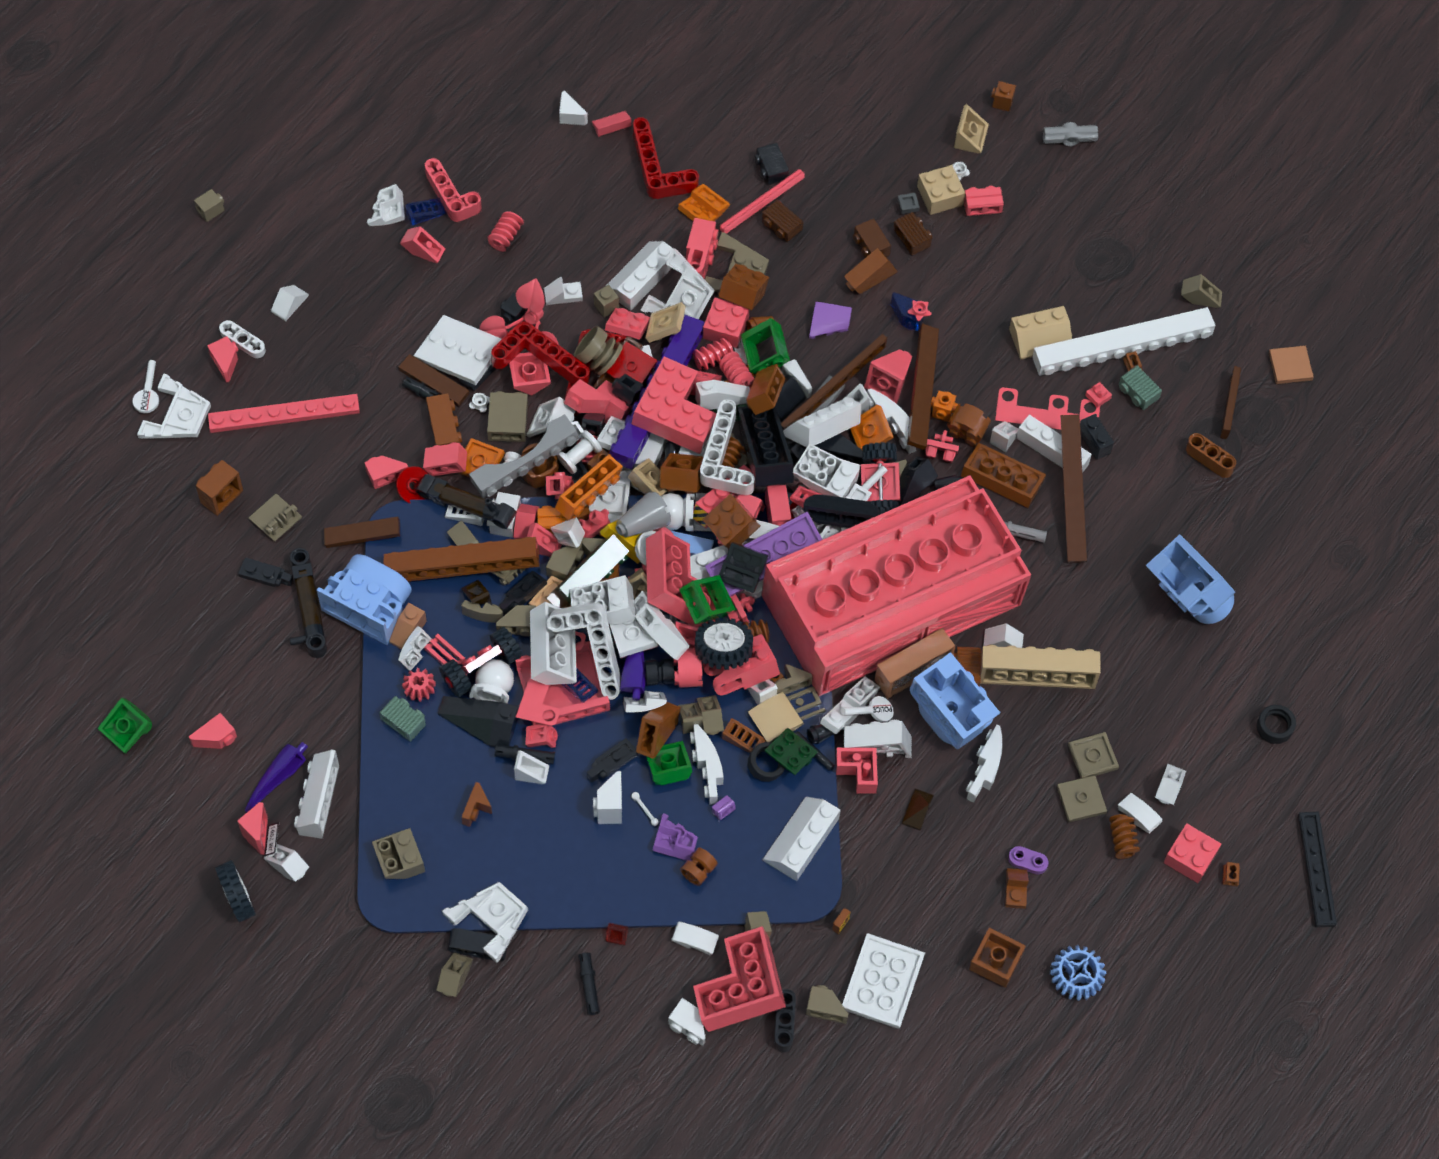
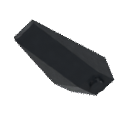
M443 696L438 715L455 726L466 730L473 737L479 738L484 744L495 748L496 744L510 746L518 721L516 717L518 706L496 701Z

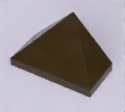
M479 580L461 588L472 603H488L492 605L488 590Z
M915 788L902 824L921 831L934 795Z

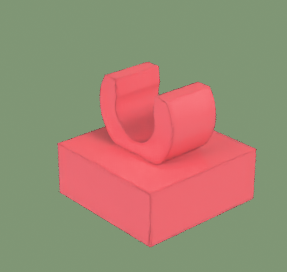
M1099 382L1087 390L1085 396L1098 408L1109 401L1112 394Z

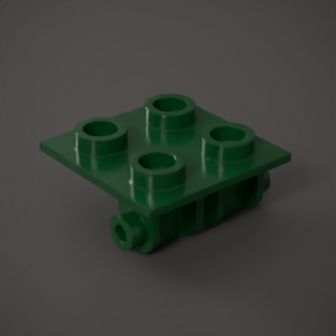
M788 727L764 750L793 775H796L805 765L808 766L812 762V758L818 753L817 750Z

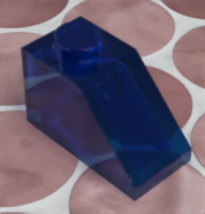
M893 292L891 306L900 324L907 329L918 331L925 316L920 321H917L915 315L908 314V310L913 307L912 301L914 299Z

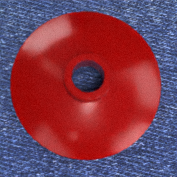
M412 466L405 468L399 474L396 487L399 496L405 502L411 503L410 500H424L423 497L415 492L423 476L428 474L424 469ZM410 483L414 485L413 489L410 488Z

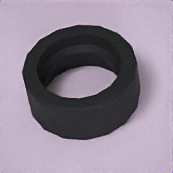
M1282 705L1266 707L1261 712L1257 721V731L1260 736L1273 744H1281L1288 741L1296 727L1294 714ZM1270 715L1281 716L1288 724L1287 730L1284 733L1271 732L1265 725L1266 718Z
M772 742L758 744L753 748L748 757V769L760 781L770 782L776 780L785 769L780 763H778V767L774 772H765L757 766V755L763 752Z

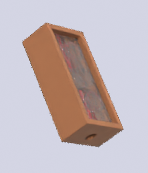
M941 628L879 663L876 669L875 682L880 686L881 691L888 699L911 686L916 676L951 652L954 655L955 645L944 629Z

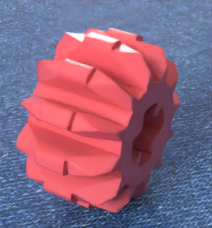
M417 667L415 673L410 670L409 676H404L402 688L405 690V695L410 696L412 701L416 697L420 702L422 697L429 699V694H434L435 692L433 687L436 686V682L433 680V674H428L426 669L420 672V669Z

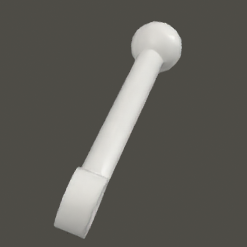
M634 792L632 799L638 802L650 818L651 824L656 826L659 823L658 819L652 816L640 800L639 793Z

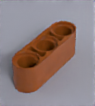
M1199 433L1192 434L1189 437L1186 446L1188 455L1222 478H1228L1232 475L1236 466V459Z

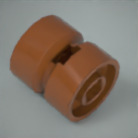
M697 848L691 855V860H687L680 868V872L688 881L696 886H700L707 878L706 873H711L718 863L709 852L702 848Z

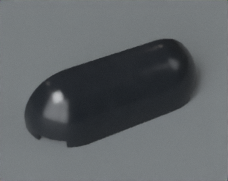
M819 494L808 497L804 502V512H808L812 521L819 524L851 528L881 514L876 505L863 500Z

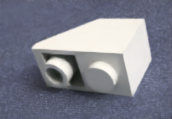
M682 998L669 1016L668 1024L674 1032L685 1034L687 1039L693 1044L697 1045L699 1043L703 1046L705 1044V1032L699 1009Z

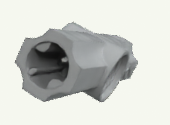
M1069 122L1062 125V127L1043 128L1044 143H1064L1066 146H1074L1079 142L1098 140V127L1096 125L1077 126L1076 123Z

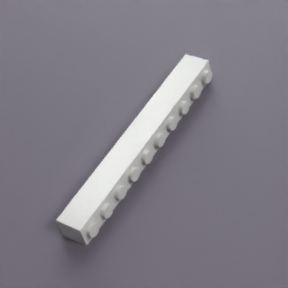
M1207 307L1034 348L1032 358L1039 376L1044 374L1051 375L1061 370L1068 371L1078 366L1085 367L1095 362L1102 363L1112 358L1119 359L1127 353L1135 351L1139 354L1142 351H1153L1163 346L1170 347L1176 343L1190 342L1197 338H1208L1213 334L1215 323Z

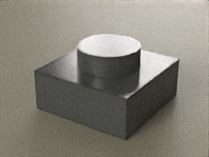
M916 193L898 195L897 200L901 214L919 211L920 207Z

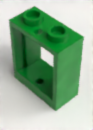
M772 318L741 334L749 370L755 375L758 371L777 364L780 368L790 361L781 324ZM773 336L777 354L760 362L756 345Z
M720 575L694 580L679 589L695 624L708 622L711 619L715 620V618H723L736 610ZM706 586L716 610H711L701 587Z

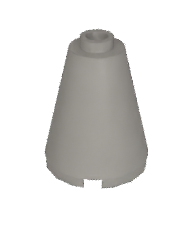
M656 492L646 493L617 520L616 530L618 534L630 537L670 525L671 515L670 512L666 513L665 507L667 505L662 497Z

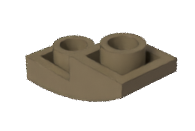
M462 520L447 531L457 546L479 543Z
M465 600L461 605L463 615L479 621L496 623L503 617L501 608L494 604L485 603L483 608H481L479 604Z

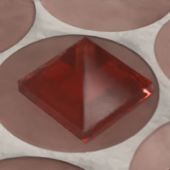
M608 923L606 942L626 945L629 927Z

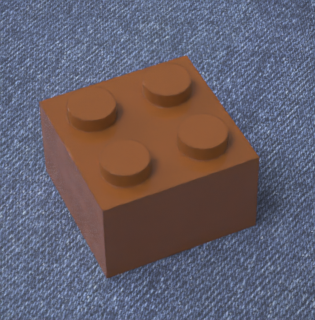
M735 264L723 278L718 297L752 310L764 296L769 277L762 272L748 269L745 265Z
M670 453L661 466L660 488L667 491H685L688 494L697 493L702 486L700 468L704 457Z
M223 460L218 464H214L210 472L206 476L201 477L195 485L201 504L216 516L243 491L239 472Z
M731 493L702 519L728 549L732 542L741 545L761 527L740 500Z
M988 928L969 970L1006 988L1026 946Z

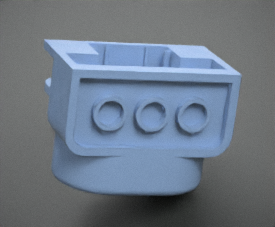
M1180 534L1146 565L1160 580L1158 585L1184 612L1188 611L1197 621L1204 624L1217 623L1224 619L1232 610L1235 591Z
M356 554L351 558L343 571L337 572L334 576L328 578V585L324 590L321 588L317 589L321 611L388 645L397 619L403 611L402 606L411 594V586L395 570L368 556Z
M951 652L916 676L910 687V692L917 701L920 714L941 740L952 744L956 749H960L982 733L992 723L993 718L1000 714L999 710L987 697L984 688L976 684L973 675L962 667Z

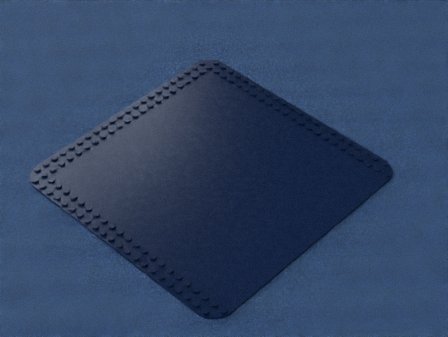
M765 493L750 494L761 499L765 505ZM787 493V494H788V500H789V506H790V504L792 503V501L790 500V497H791V495H792L793 493ZM677 494L683 499L687 496V494ZM629 495L627 511L644 495ZM555 497L521 498V504L539 506L540 508L543 506L555 508L558 499L555 500ZM432 499L410 500L411 503H407L404 500L388 503L378 509L369 521L399 517L400 536L366 542L365 556L383 564L384 554L392 552L441 548L451 545L457 546L447 531L460 521L446 519L445 515L448 505L442 506L433 502ZM765 505L764 511H760L756 519L768 523ZM453 507L452 513L455 514L457 508ZM484 519L482 526L465 523L479 543L514 539L490 534V527L487 526L486 519ZM684 526L677 530H671L714 540L712 549L720 547L717 543L718 540H716L717 536L712 531H686ZM596 535L595 537H593L597 539H606L604 537H601L600 535ZM539 554V567L526 568L521 574L518 573V577H514L515 579L509 585L506 584L505 586L500 583L499 580L501 578L491 572L408 581L412 591L402 608L404 610L407 604L410 603L425 611L427 622L422 629L432 639L439 634L465 659L473 655L477 657L479 656L477 652L489 645L494 647L490 641V635L497 631L496 623L479 621L463 615L461 605L465 600L471 601L461 588L479 580L488 590L492 604L499 607L504 602L505 594L531 571H535L548 581L550 577L546 576V566L551 557ZM628 557L627 560L619 565V577L626 575L628 579V577L635 573L636 568H642V563L637 564ZM762 596L754 599L755 602L751 605L753 610L748 612L746 608L744 609L750 622L749 626L752 620L757 625L760 619L764 623L767 620L769 628V643L767 644L776 658L781 674L787 679L784 672L785 664L804 671ZM533 597L530 600H528L524 605H529V602L533 599ZM586 628L575 629L576 632L586 635V642L590 641ZM363 633L357 896L363 916L377 929L388 933L451 932L453 928L470 931H492L472 912L455 926L443 915L442 911L448 907L450 909L458 905V902L464 899L467 901L477 896L476 893L499 882L528 908L517 930L676 927L678 922L693 926L745 925V918L748 912L763 911L767 912L770 924H799L818 921L827 916L836 907L842 891L839 820L797 881L763 861V858L805 797L824 799L838 808L834 735L819 744H813L835 765L831 771L813 757L812 762L808 766L805 765L796 775H793L785 768L781 776L776 780L764 782L756 779L748 769L747 764L750 753L723 740V731L715 735L707 733L719 756L724 777L723 785H716L717 802L728 795L734 801L736 807L734 811L722 820H719L712 811V806L715 804L709 805V798H705L704 786H707V779H703L702 768L697 769V762H693L692 750H695V743L691 744L690 733L683 734L679 715L678 724L664 745L679 741L684 742L692 766L691 776L683 781L657 785L652 781V774L646 756L638 753L637 757L617 770L621 771L622 824H598V817H594L593 798H597V790L617 771L604 779L599 777L592 783L587 778V772L593 768L592 764L596 758L625 738L637 749L642 717L651 710L625 712L623 706L624 697L632 698L633 693L620 691L615 699H609L610 711L553 725L552 727L556 729L558 734L555 748H551L548 745L530 748L526 746V726H532V721L518 718L510 746L518 745L519 748L555 752L554 764L545 763L549 765L546 784L515 780L514 772L516 761L512 760V758L495 757L496 750L494 747L484 744L479 738L473 737L466 730L455 726L438 715L443 696L456 697L441 676L439 668L443 666L424 648L421 650L420 654L423 658L411 671L415 673L418 667L420 672L426 669L428 674L432 673L433 680L436 682V686L433 687L435 692L434 694H429V699L422 697L420 702L416 697L412 701L410 696L405 695V690L402 688L404 676H409V670L398 660L402 649L391 643L385 645ZM512 635L521 649L522 656H531L530 636ZM575 635L576 643L580 642L581 638ZM437 642V643H438L443 649H445L453 658H455L457 661H459V660H458L452 653H450L443 645H441L439 642ZM659 644L656 648L644 651V661L657 660L659 663L662 659H673ZM434 646L432 647L445 661H450ZM617 652L618 657L616 659L620 676H622L625 658L621 659L619 652ZM496 655L492 658L496 660H502V658L499 655ZM516 661L509 665L514 674V682L510 692L507 693L509 695L508 704L518 706L519 709L524 693L516 669ZM674 666V671H678V666ZM479 667L467 673L468 680L472 686L476 684V672ZM603 667L606 672H612L609 667ZM703 667L702 680H699L703 681V687L679 688V685H675V683L663 684L662 682H659L658 685L647 686V682L645 683V691L663 692L667 700L666 702L677 706L696 703L697 698L716 695L722 711L724 730L731 718L764 738L748 711L757 706L748 689L744 690L742 687L726 695H718L713 688V680L719 675L709 676L705 673ZM809 685V686L804 687V688H802V689H799V690H796V691L791 692V693H789V694H786V696L788 697V696H790V695H793V694H795V693H798V692H800V691H803V690H805V689H808V688H810V687H813V685ZM608 686L610 690L616 691V688L614 686ZM469 690L468 692L464 693L463 695H461V696L459 697V698L475 699L474 697H473V698H470V697H469L471 690ZM832 691L819 696L822 704L798 713L802 717L825 708L824 712L802 720L804 724L793 731L794 733L799 731L808 740L807 729L812 725H819L822 718L833 709ZM812 692L798 697L804 700L802 706L816 701ZM394 696H397L399 699L404 698L410 704L409 707L413 710H420L425 716V727L411 742L380 719L379 712ZM798 698L790 701L794 709L802 707L796 705ZM733 729L730 734L733 735L736 730ZM740 732L737 738L741 739L743 733ZM748 736L744 743L747 744L751 737ZM754 740L751 747L754 748L758 741ZM765 751L757 755L756 763L761 770L774 772L777 769L778 762ZM478 782L491 805L492 814L479 810L476 821H472L469 827L462 824L461 817L473 787ZM634 792L639 793L640 800L652 816L658 819L659 823L656 826L651 824L650 818L638 802L632 799ZM663 813L669 816L668 820L675 825L679 823L686 831L692 832L698 837L695 850L702 848L716 859L718 865L711 873H706L707 878L700 886H696L688 881L680 872V868L685 864L686 860L652 851ZM410 828L423 860L425 872L407 879H385L372 842Z

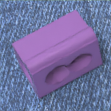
M728 795L712 806V811L719 820H722L736 809L734 801Z

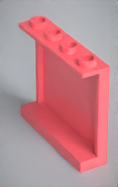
M585 641L583 648L576 650L577 682L574 684L549 685L543 705L556 707L560 710L556 724L610 711L608 696H603L590 641ZM529 655L522 656L516 660V669L523 693L531 675V656ZM546 710L542 715L543 719L552 721L555 718L554 711ZM532 721V725L542 724V723H538V722H533V721Z

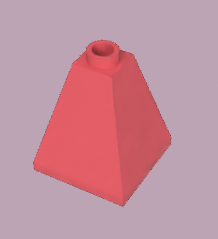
M899 349L873 360L870 364L864 388L878 391L897 404L911 363L912 356L910 353Z

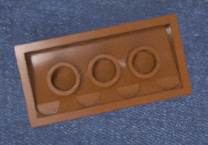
M978 443L965 463L961 476L964 478L971 476L975 483L1029 508L1046 474Z

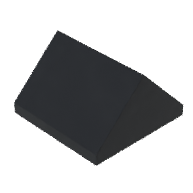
M784 375L786 379L775 405L781 422L806 398L805 393L795 378L789 375Z

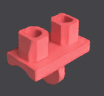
M944 430L943 435L935 434L934 439L941 440V442L931 439L927 440L926 457L935 459L937 450L945 451L943 461L952 463L955 455L958 454L959 446L945 443H953V437H948V431Z
M603 509L600 512L593 510L590 512L587 521L583 519L578 520L585 531L583 538H593L596 535L603 537L600 531L610 524L608 518L609 511L607 509Z
M742 593L740 595L741 600L739 601L735 594L730 598L737 610L728 614L730 620L731 618L736 619V623L738 621L743 623L747 621L749 624L750 622L744 609L746 608L748 612H751L753 610L751 605L754 604L755 600L752 596L746 597L745 593Z

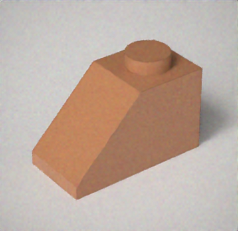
M408 603L397 619L389 643L402 649L417 626L423 628L427 622L425 611Z

